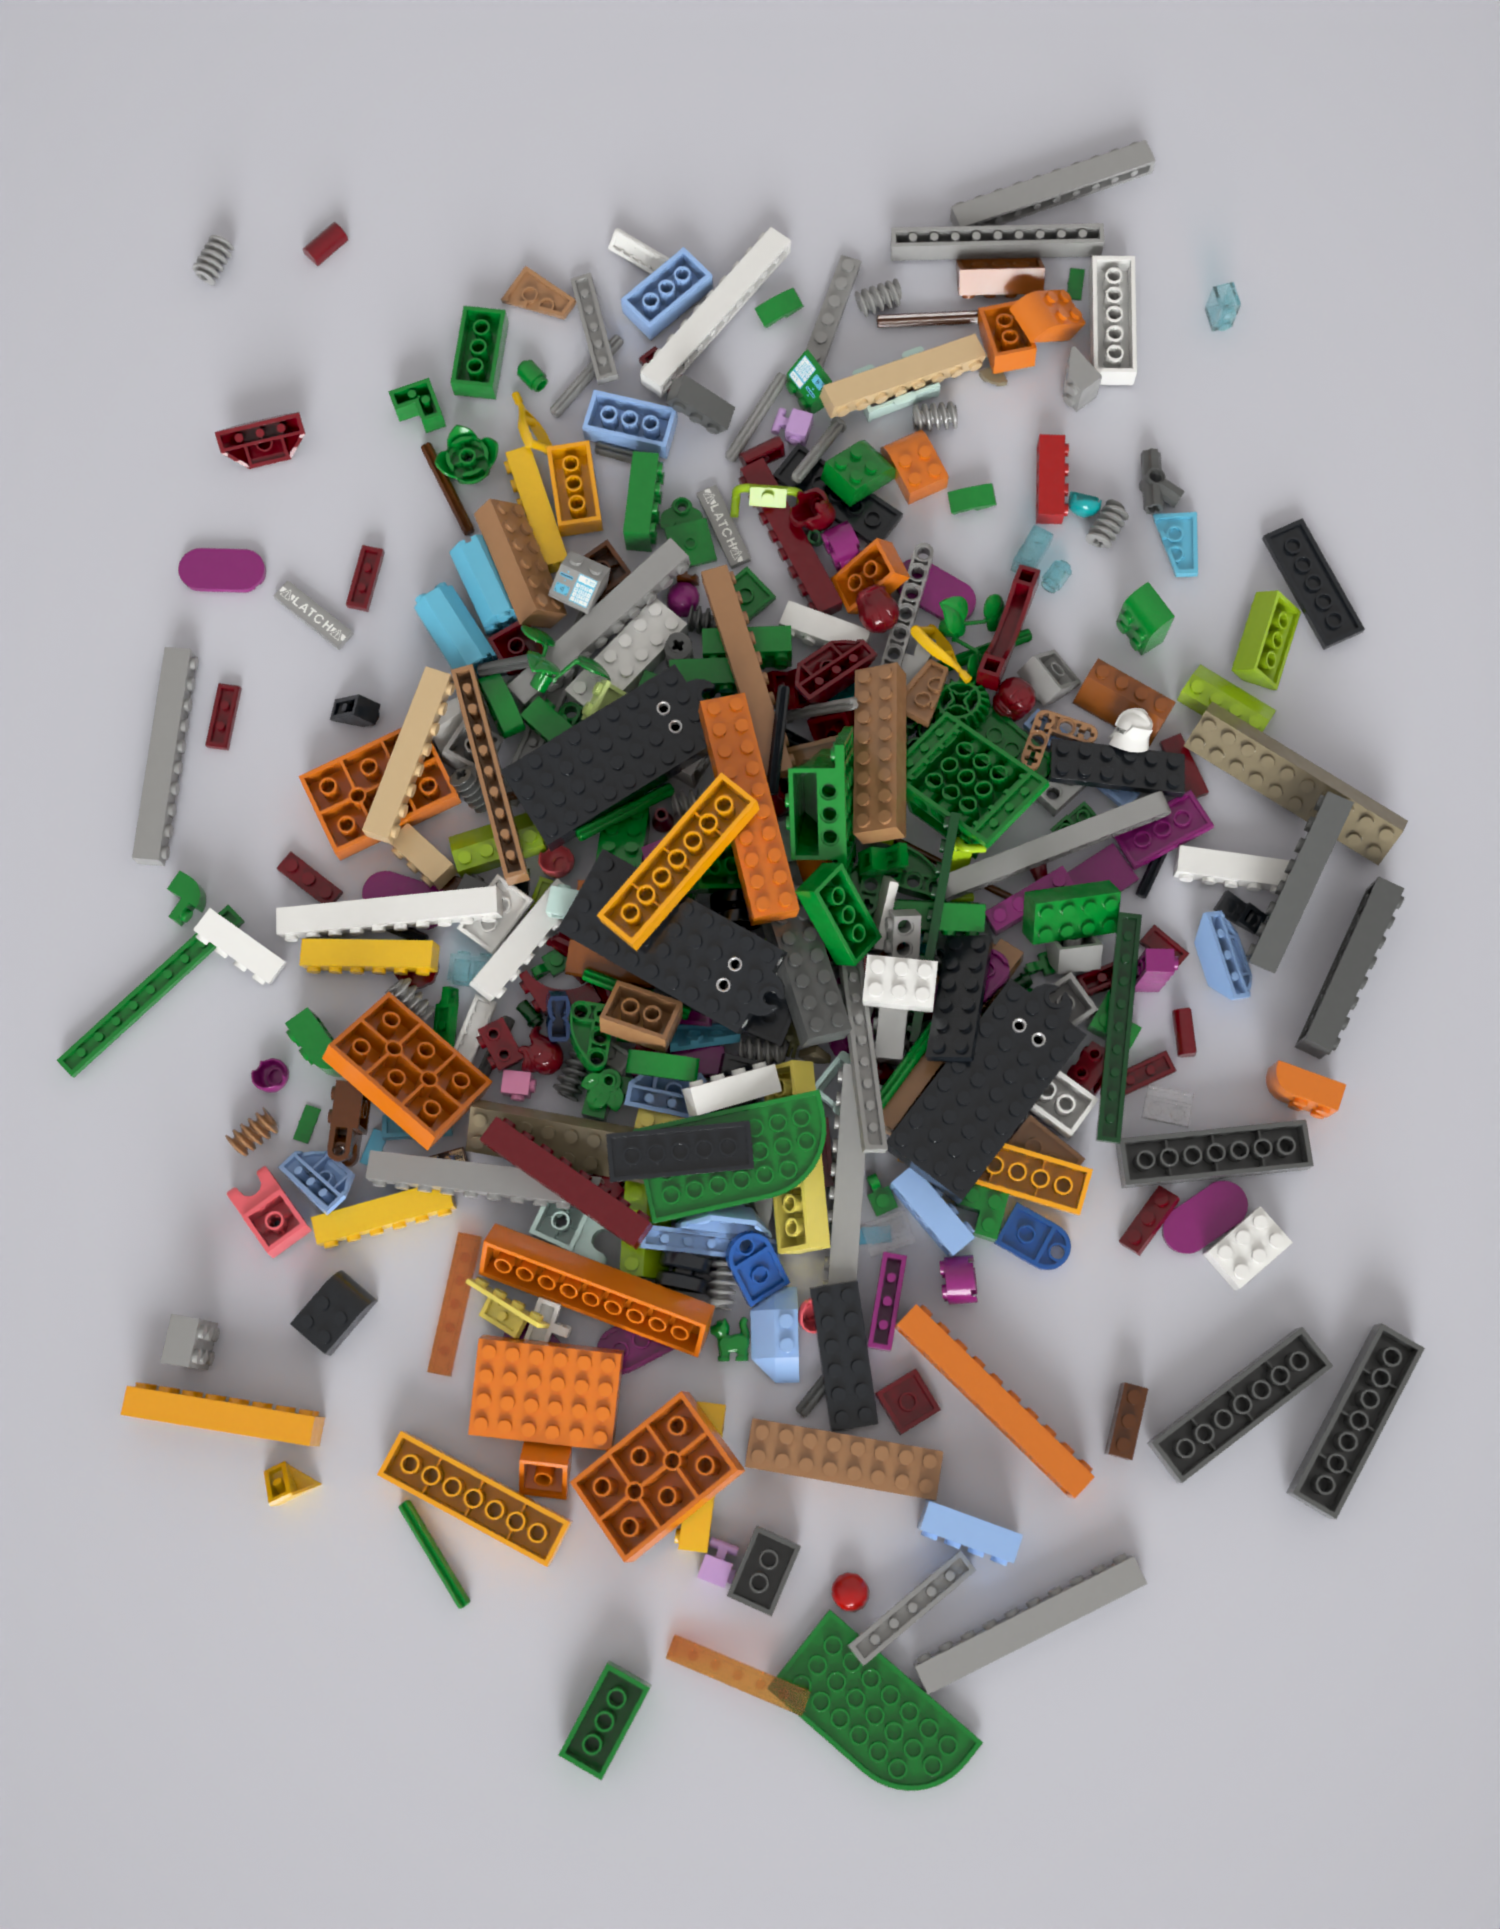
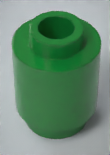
M524 360L519 364L517 376L530 390L540 392L546 387L548 383L546 374L533 360Z

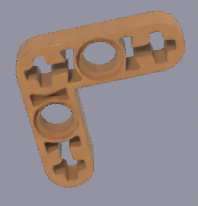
M1041 710L1035 716L1020 762L1036 771L1040 766L1050 735L1063 740L1095 743L1098 736L1097 729L1091 724L1049 710ZM1043 717H1047V722L1049 723H1046L1043 731L1039 730L1042 723L1041 720ZM1068 723L1072 727V731L1070 733H1063L1059 728L1060 725ZM1076 727H1078L1079 733H1077V736H1073L1076 731ZM1086 731H1089L1091 736L1088 740L1084 739L1083 735ZM1032 737H1042L1043 745H1033L1031 742ZM1031 751L1036 752L1033 759L1035 763H1032L1030 766L1027 765L1028 761L1025 759H1029Z

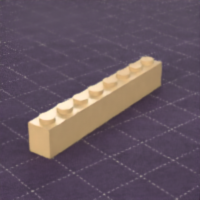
M972 334L823 385L820 399L830 419L836 416L843 417L851 411L863 410L868 405L874 403L881 404L888 398L901 396L911 390L917 391L926 385L940 383L949 377L956 378L963 372L969 370L976 371L982 366L986 353L976 334Z
M425 667L362 828L367 837L392 844L394 838L397 839L401 829L399 824L401 819L407 815L409 798L415 794L416 780L418 777H421L424 771V759L431 753V741L433 736H437L439 732V720L441 715H445L448 707L446 702L449 695L452 696L455 690L451 674Z

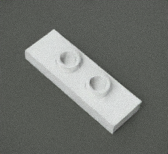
M619 228L615 229L608 247L609 250L650 274L670 259Z
M475 994L454 1045V1048L472 1064L480 1048L476 1039L479 1036L478 1029L490 1023L498 1004L493 1000L489 1002L485 997Z

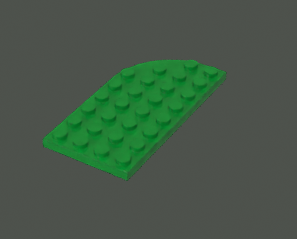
M820 1089L633 1129V1131L750 1121L754 1169L643 1179L652 1224L773 1198L792 1190L803 1182L815 1168L825 1144L826 1119Z
M829 1609L767 1689L859 1770L879 1784L897 1790L918 1791L938 1786L954 1777L969 1762L983 1742L880 1652L863 1666L847 1646L859 1634Z

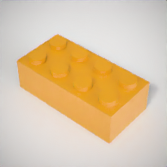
M589 440L546 447L557 523L561 537L603 531Z

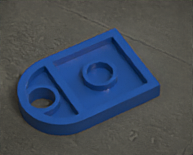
M1018 1202L1015 1204L997 1240L994 1242L997 1246L1040 1270H1053L1060 1267L1068 1259L1071 1251L1069 1236L1063 1228ZM1053 1246H1060L1063 1249L1064 1254L1062 1258L1055 1259L1052 1257L1051 1248Z
M744 1231L730 1241L726 1250V1262L747 1305L750 1307L756 1305L790 1283L770 1241L761 1233ZM749 1240L750 1245L748 1249L740 1251L741 1242Z

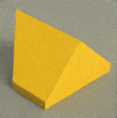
M286 1461L263 1471L270 1506H279L322 1485L320 1482L287 1464Z

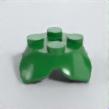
M456 425L448 435L447 450L441 451L436 456L435 465L444 475L456 479L460 484L481 482L490 474V468L497 459L498 443L488 437L479 439L470 428Z

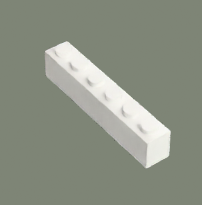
M1180 845L1176 850L1173 877L1179 878L1183 882L1198 880L1202 881V884L1205 885L1219 883L1224 884L1227 888H1238L1240 886L1247 887L1249 891H1261L1262 889L1269 890L1271 894H1275L1281 880L1285 881L1288 876L1285 873V869L1290 860Z
M558 878L549 886L469 983L472 988L489 1002L495 997L499 999L507 990L504 987L509 980L513 982L521 973L518 968L523 963L527 965L535 956L532 951L536 946L541 948L549 939L546 934L550 929L555 931L562 923L561 919L548 917L546 914L551 886L558 887V884H564Z

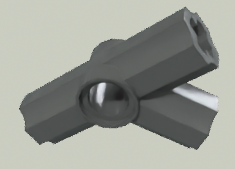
M1150 448L1143 450L1141 453L1142 480L1139 483V489L1143 493V510L1146 511V514L1154 515L1163 511V501L1175 507L1184 494V490L1165 478V473L1161 468V453L1158 452V449Z

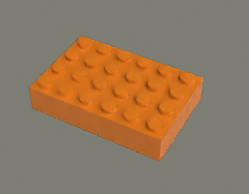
M401 728L298 776L332 849L340 861L381 842L367 837L362 828ZM432 741L431 753L428 757H425L423 762L424 771L415 783V794L409 798L407 815L401 819L399 824L401 828L407 823L414 826L462 803L454 786L450 784L449 775Z
M387 992L328 1045L322 1057L326 1063L427 1151L470 1110V1107L478 1099L485 1095L493 1082L390 992Z
M482 1335L478 1340L468 1435L608 1451L615 1443L624 1350Z
M680 1391L570 1481V1483L619 1556L626 1563L637 1560L746 1470L690 1392Z

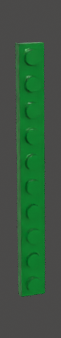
M229 905L218 913L237 928L245 923ZM196 933L57 1059L58 1063L70 1076L75 1078L216 949V946L211 942L207 945L196 938L198 934Z

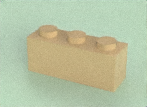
M409 823L400 829L397 839L394 838L391 844L393 847L391 852L399 860L404 858L408 862L406 866L414 874L417 872L422 874L421 880L430 888L434 886L440 891L458 873L455 866Z

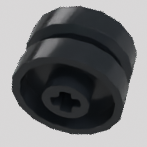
M742 889L723 890L710 895L711 910L749 931L761 926V924L751 926Z
M661 1251L659 1263L663 1267L673 1270L657 1272L655 1284L684 1292L706 1294L708 1282L704 1278L694 1275L709 1274L712 1265L711 1260L685 1252Z

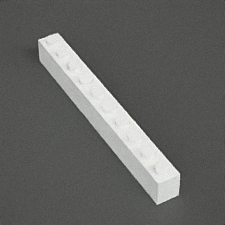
M772 227L766 233L763 232L759 236L757 243L747 249L742 260L737 261L733 265L731 272L721 278L715 290H711L707 294L706 300L701 305L698 304L689 319H685L681 323L679 330L669 336L663 348H659L655 352L653 359L642 366L640 370L641 384L661 398L671 387L673 379L680 377L790 254L791 240Z
M497 886L280 907L276 908V934L287 942L298 941V938L304 937L306 939H320V936L328 935V937L337 938L345 933H350V935H363L365 931L384 933L386 929L406 931L408 927L427 929L430 925L436 924L440 927H448L456 922L469 925L473 924L476 920L495 922L497 918H503L502 891Z

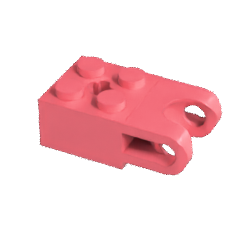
M263 1166L257 1171L261 1186L255 1195L244 1196L234 1187L227 1192V1196L265 1251L272 1258H275L310 1233L312 1229L270 1170ZM279 1220L281 1223L275 1227L274 1223Z

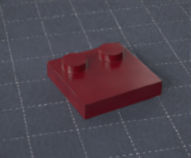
M916 1368L875 1393L899 1435H902L941 1410Z

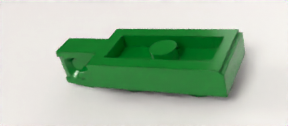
M446 986L442 988V997L439 1004H436L433 1030L454 1047L459 989Z

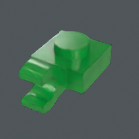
M554 949L541 957L544 962L543 964H539L531 969L536 980L541 979L548 973H551L554 978L565 971L567 957Z
M1047 951L1039 953L1037 955L1038 961L1025 964L1026 967L1023 968L1024 972H1027L1029 976L1040 971L1043 972L1044 977L1057 974L1049 964Z
M876 1173L868 1176L866 1179L873 1193L868 1194L867 1198L876 1217L898 1208L889 1186L882 1188Z

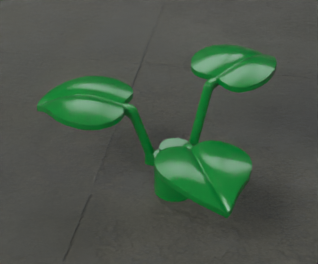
M992 594L986 599L983 609L985 618L983 620L964 621L968 614V604L963 597L953 596L939 602L944 614V619L939 624V631L945 637H951L952 642H957L974 652V654L969 656L967 672L972 676L970 683L977 680V671L984 654H980L978 649L960 640L959 637L965 634V626L987 623L989 632L996 631L1005 608L1003 598L998 594Z
M526 625L521 626L520 629L528 638L541 643L543 646L542 655L531 650L527 652L531 671L536 672L530 685L537 691L545 693L551 682L555 684L563 674L576 664L611 681L607 671L598 662L579 655L578 659L573 660L560 671L557 665L545 658L548 645L551 647L555 646L554 640L540 629Z

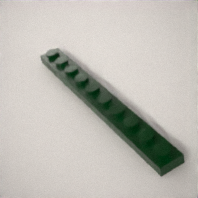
M951 812L950 816L945 817L943 830H948L946 839H941L939 853H943L942 862H937L935 875L939 876L938 885H933L931 898L935 899L934 908L929 907L927 921L931 922L930 930H925L922 944L927 945L925 954H920L919 960L934 961L960 813ZM910 1010V1012L914 1013L913 1022L908 1021L906 1035L910 1036L909 1041L916 1042L920 1037L924 1012Z
M1119 912L1117 915L1096 1141L1121 1143L1142 920L1141 914Z

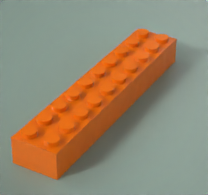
M745 693L700 701L698 713L714 778L716 779L722 772L757 800L760 808L731 842L751 926L797 917L800 908Z
M496 1223L483 1242L479 1275L561 1304L563 1307L697 1358L706 1342L715 1309L714 1305Z
M916 1304L900 1320L895 1329L1069 1498H1076L1095 1477L1091 1473L1092 1467L1083 1459L1077 1460L1073 1456L1075 1451L1067 1443L1057 1441L1054 1438L1057 1434L1047 1424L1041 1425L1037 1421L1039 1416L1031 1408L1024 1409L1019 1404L1021 1399L1012 1390L1006 1391L1001 1386L1003 1381L994 1373L988 1374L983 1369L986 1365L977 1356L971 1357L966 1352L968 1348L958 1338L954 1341L948 1335L950 1330L942 1322L937 1324L931 1318L933 1314L924 1305L919 1307Z

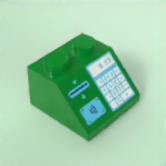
M806 350L787 372V383L785 385L789 393L797 397L798 404L803 411L807 410V412L815 414L824 408L820 399L823 385L833 381L810 351Z

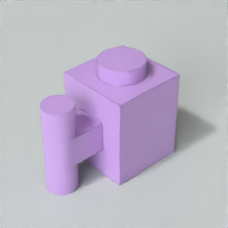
M779 408L771 433L778 435L781 428L785 429V441L795 446L798 443L806 446L813 426V414L793 408L790 418L785 417L787 410Z
M712 1537L709 1546L718 1549L716 1556L709 1553L705 1554L697 1578L725 1588L726 1583H732L736 1572L735 1569H732L734 1563L725 1560L726 1554L736 1556L739 1547Z

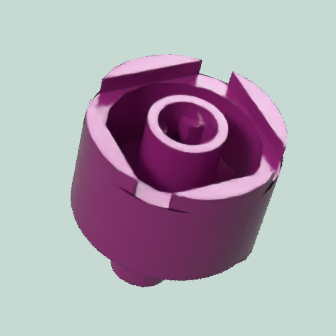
M848 520L820 534L824 542V548L827 554L831 556L832 563L837 572L862 551L859 549L860 542Z
M973 1255L944 1257V1261H939L940 1273L942 1278L946 1280V1284L942 1285V1296L944 1302L948 1301L949 1305L978 1302L977 1296H973L977 1294L975 1268H973V1263H970L974 1261Z

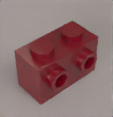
M503 1017L478 1029L479 1036L476 1039L482 1049L486 1048L490 1054L486 1058L492 1069L497 1068L500 1073L523 1061V1055L518 1052L519 1047Z
M1091 1041L1089 1046H1085L1082 1049L1077 1063L1071 1065L1068 1069L1067 1076L1095 1096L1101 1088L1105 1048Z

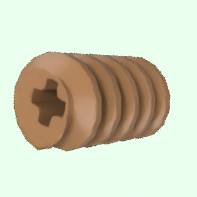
M264 1107L263 1116L258 1112L255 1113L256 1121L251 1118L247 1119L248 1127L242 1123L240 1124L241 1132L233 1129V1138L225 1135L231 1146L243 1156L248 1155L247 1148L252 1151L256 1149L254 1142L259 1145L264 1143L262 1136L270 1139V1131L275 1134L279 1132L277 1123Z

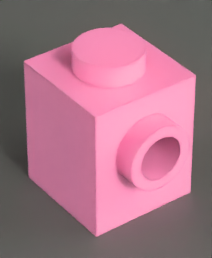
M503 1070L500 1092L503 1096L511 1097L510 1100L524 1102V1098L531 1099V1093H535L537 1080L533 1079L534 1076L531 1072Z

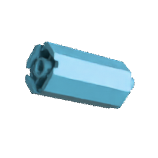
M473 535L470 537L472 541L468 543L465 540L458 542L449 553L486 634L491 635L518 621L483 535Z
M442 582L427 594H420L415 599L417 603L414 607L415 611L451 669L473 664L478 679L482 678L477 672L478 664L496 661L498 658L453 586H447L445 582Z

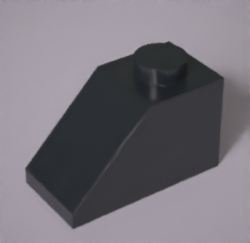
M360 694L335 699L330 720L360 727L376 725L380 716L379 709L381 704Z

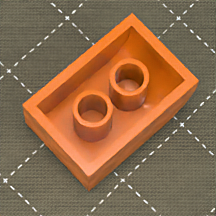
M1040 290L1028 293L1016 301L1009 309L1031 343L1069 341L1086 324L1081 311L1075 307L1071 301V296L1065 290Z
M1016 301L978 308L980 336L993 374L1035 366L1037 347L1035 343L1029 341L1009 310Z
M923 430L916 431L880 448L882 456L896 468L895 480L908 505L947 488L949 475Z
M876 538L830 579L849 614H858L856 598L860 591L871 585L878 584L885 586L886 591L892 594L910 576L893 543Z
M1280 1060L1268 1068L1266 1074V1085L1271 1095L1277 1100L1288 1104L1290 1109L1296 1111L1303 1109L1310 1112L1312 1117L1318 1119L1327 1118L1339 1110L1346 1088L1344 1083Z

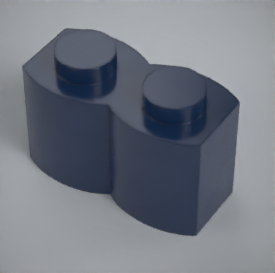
M565 990L549 991L546 996L548 1011L546 1029L551 1042L568 1041L570 1037V1023L568 1020L570 1001Z

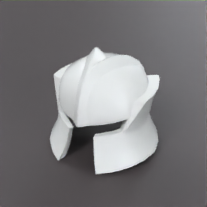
M1131 708L1123 711L1115 723L1117 727L1108 737L1112 739L1109 744L1129 752L1147 751L1149 749L1150 734L1153 731L1152 719L1142 708Z

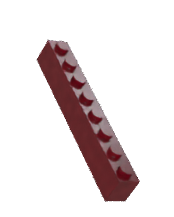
M764 458L740 468V478H738L740 484L779 486ZM787 500L786 508L752 506L758 509V518L761 524L767 526L769 530L767 533L771 542H776L779 548L777 552L780 559L787 562L789 566L787 570L790 577L796 579L799 584L797 589L802 598L806 597L808 601L807 607L828 615L841 611L843 601L811 543L808 541L802 527H794L789 520L791 507Z
M497 1116L479 1139L485 1146L637 1250L653 1227L651 1222H649L650 1217L641 1210H638L636 1213L630 1209L631 1204L621 1196L618 1199L610 1195L612 1191L602 1183L597 1186L591 1182L592 1177L583 1170H580L578 1173L572 1169L573 1164L566 1158L561 1157L559 1160L553 1156L554 1151L547 1145L542 1144L539 1146L534 1143L535 1138L526 1131L518 1132L514 1129L516 1125L509 1119L504 1118L502 1121Z

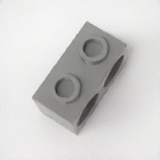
M1049 782V787L1036 800L1055 817L1086 786ZM1054 792L1058 798L1050 799L1046 793Z
M916 909L889 910L888 917L885 918V930L888 933L887 939L884 940V952L889 957L919 959L921 914ZM907 920L905 926L898 928L900 921ZM905 942L904 948L897 950V946Z

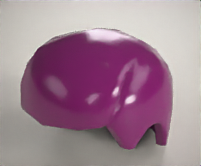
M689 582L675 583L668 591L667 607L679 617H688L692 604L694 611H696L700 601L697 587Z
M271 1058L260 1061L258 1068L251 1072L252 1083L264 1092H278L286 1085L289 1079V1069L278 1059Z

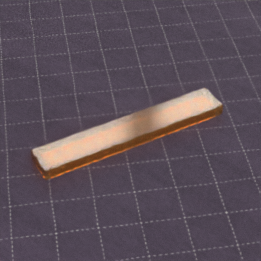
M458 1232L427 1370L429 1373L452 1377L471 1286L465 1282L467 1278L473 1279L482 1241L481 1236Z
M674 1634L666 1655V1659L800 1716H803L811 1691L677 1634Z

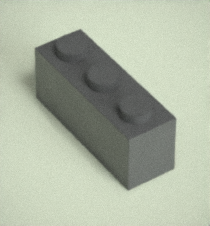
M686 375L673 379L666 399V403L672 406L673 410L685 414L692 422L699 423L712 434L728 430L735 410L733 405Z

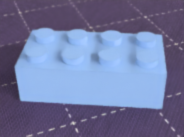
M683 247L621 298L622 312L652 340L713 289L712 274Z
M593 390L582 429L585 440L596 443L603 442L638 452L659 453V457L667 459L677 427L678 415L677 411L673 410L672 407Z
M911 1168L906 1169L891 1182L890 1190L947 1257L955 1256L975 1238L973 1235L974 1229L967 1221L962 1222L958 1218V1210L953 1204H947L942 1199L943 1193L936 1187L931 1186L927 1180Z
M929 1500L925 1502L917 1526L918 1529L922 1530V1536L937 1540L938 1536L945 1538V1544L960 1549L961 1545L967 1546V1552L983 1557L984 1553L991 1555L990 1560L1007 1566L1008 1562H1015L1023 1534Z

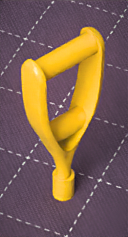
M518 391L513 392L512 398L519 410L518 430L525 447L536 449L547 455L546 447L553 446L547 433L535 417L525 408L520 393ZM529 427L531 428V430H532L533 433L535 434V436H536V438L538 439V441H536V440L533 439L532 434H531V432H530V430H529Z
M930 624L921 627L914 625L911 627V635L928 653L959 673V677L966 684L972 680V676L959 665L949 641L935 625Z

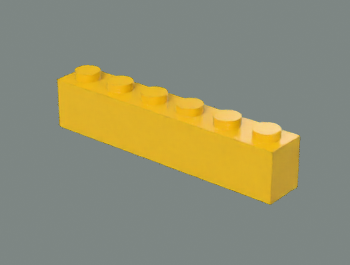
M524 446L505 452L507 461H504L507 474L512 473L513 480H510L513 492H518L520 497L516 499L517 504H521L525 511L526 518L532 527L534 537L540 546V551L548 565L550 574L558 572L567 553L532 450Z
M302 939L299 965L312 974H320L321 971L342 974V971H350L352 974L362 975L364 971H372L376 975H385L386 972H394L396 975H408V972H416L417 975L428 976L430 972H438L440 946L433 940Z
M417 1187L334 1210L329 1215L323 1213L313 1216L311 1221L316 1243L319 1246H324L325 1249L338 1246L340 1241H358L361 1239V1235L370 1233V1236H376L384 1233L383 1229L392 1227L393 1230L406 1227L408 1222H426L429 1220V1216L438 1214V1217L450 1215L452 1214L451 1210L457 1209L454 1195H444L440 1193L441 1190L432 1189L431 1193L420 1192L417 1190Z
M697 1401L700 1408L722 1437L726 1405ZM715 1496L681 1523V1529L676 1528L674 1543L679 1544L678 1549L708 1552Z

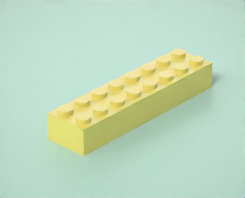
M791 1060L775 1065L782 1091L764 1096V1101L815 1091L813 1062ZM822 1154L815 1168L803 1182L792 1190L773 1197L778 1254H802L830 1248Z

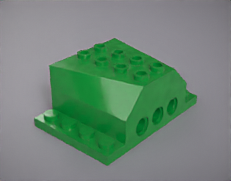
M947 711L906 751V801L909 812L945 838L948 831L943 830L945 817L950 816L951 812L960 813L956 837L962 838L966 844H982L989 849L1049 787V781ZM973 853L972 857L976 859L979 853Z
M844 726L841 733H838L836 742L833 743L831 749H821L804 764L788 768L789 789L788 793L785 794V806L789 807V816H786V830H790L791 860H836L834 863H842L850 877L856 861V836L853 834L854 737L853 726Z

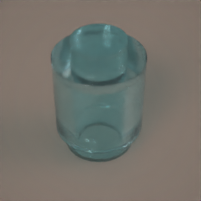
M1055 560L1043 575L1041 586L1050 593L1059 591L1072 574L1071 566L1064 560Z

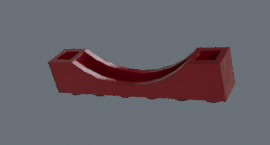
M1019 564L1000 622L978 668L977 686L982 685L984 688L998 691L1038 588L1041 570Z

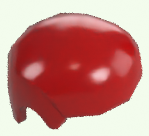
M847 1572L838 1576L834 1581L831 1594L840 1609L848 1612H857L865 1607L869 1601V1587L862 1577L858 1574Z

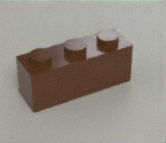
M1126 1382L1120 1383L1104 1454L1125 1460H1133L1148 1388Z

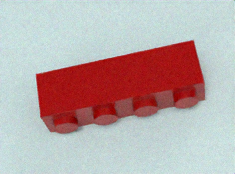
M1039 434L1036 524H1062L1064 516H1068V503H1065V496H1068L1069 484L1065 483V476L1068 477L1069 463H1065V457H1068L1069 443H1065V435Z

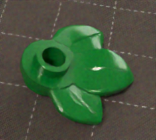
M679 497L672 502L671 508L663 511L660 518L661 529L702 519L703 516L699 510L692 507L690 500ZM685 507V510L679 511L678 508Z
M608 1068L601 1073H590L583 1079L581 1086L590 1090L587 1096L589 1109H598L605 1104L614 1112L620 1109L624 1101V1093L620 1087L622 1077L617 1070ZM607 1076H611L613 1078V1083L611 1085L607 1084L606 1082Z

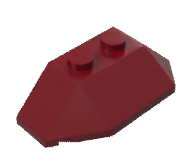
M300 412L273 416L215 432L221 454L248 469L292 459L305 435Z
M857 639V641H830L797 663L795 688L810 703L827 702L854 684L855 670L868 668L878 654L864 639Z

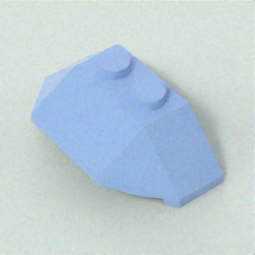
M1222 910L1203 913L1194 944L1208 986L1230 1000L1250 997L1252 974L1238 932L1225 918Z
M698 1073L697 1080L703 1079V1083H706L707 1081L702 1073ZM638 1075L628 1083L624 1105L689 1118L682 1089L690 1087L689 1082Z
M295 1151L278 1167L326 1215H329L346 1199L355 1178V1174L342 1162L332 1160L328 1156L327 1151L304 1153L302 1151Z
M744 1204L686 1216L675 1223V1228L735 1235L744 1231H756L766 1238L770 1239L772 1237V1233L753 1208L745 1207Z
M783 1287L760 1301L750 1311L751 1359L775 1383H799L797 1287Z

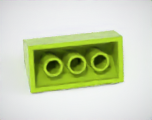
M1279 590L1256 592L1231 670L1243 681L1271 690H1277L1301 614V611Z
M1201 664L1192 674L1177 698V701L1203 716L1209 705L1214 702L1262 732L1276 712L1269 705Z
M523 813L514 816L525 859L539 855L540 852L544 853L546 851L544 840L528 814ZM491 824L449 837L453 859L461 878H463L465 873L472 876V874H479L501 867Z
M625 1181L624 1199L631 1204L629 1208L636 1213L638 1210L646 1213L650 1217L649 1222L652 1224L645 1185L643 1183ZM667 1220L652 1225L671 1227V1221ZM621 1240V1271L642 1279H656L657 1272L661 1270L669 1271V1268L663 1267L659 1263L661 1251L641 1249L639 1247L636 1250Z

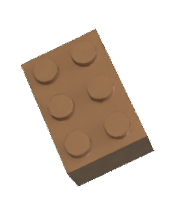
M617 980L599 1017L600 1032L666 1054L683 1017V1002Z

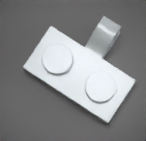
M539 1297L534 1311L543 1315V1320L549 1323L550 1326L548 1329L537 1328L529 1323L524 1339L550 1342L552 1333L565 1338L570 1336L573 1327L556 1322L562 1307L561 1304Z

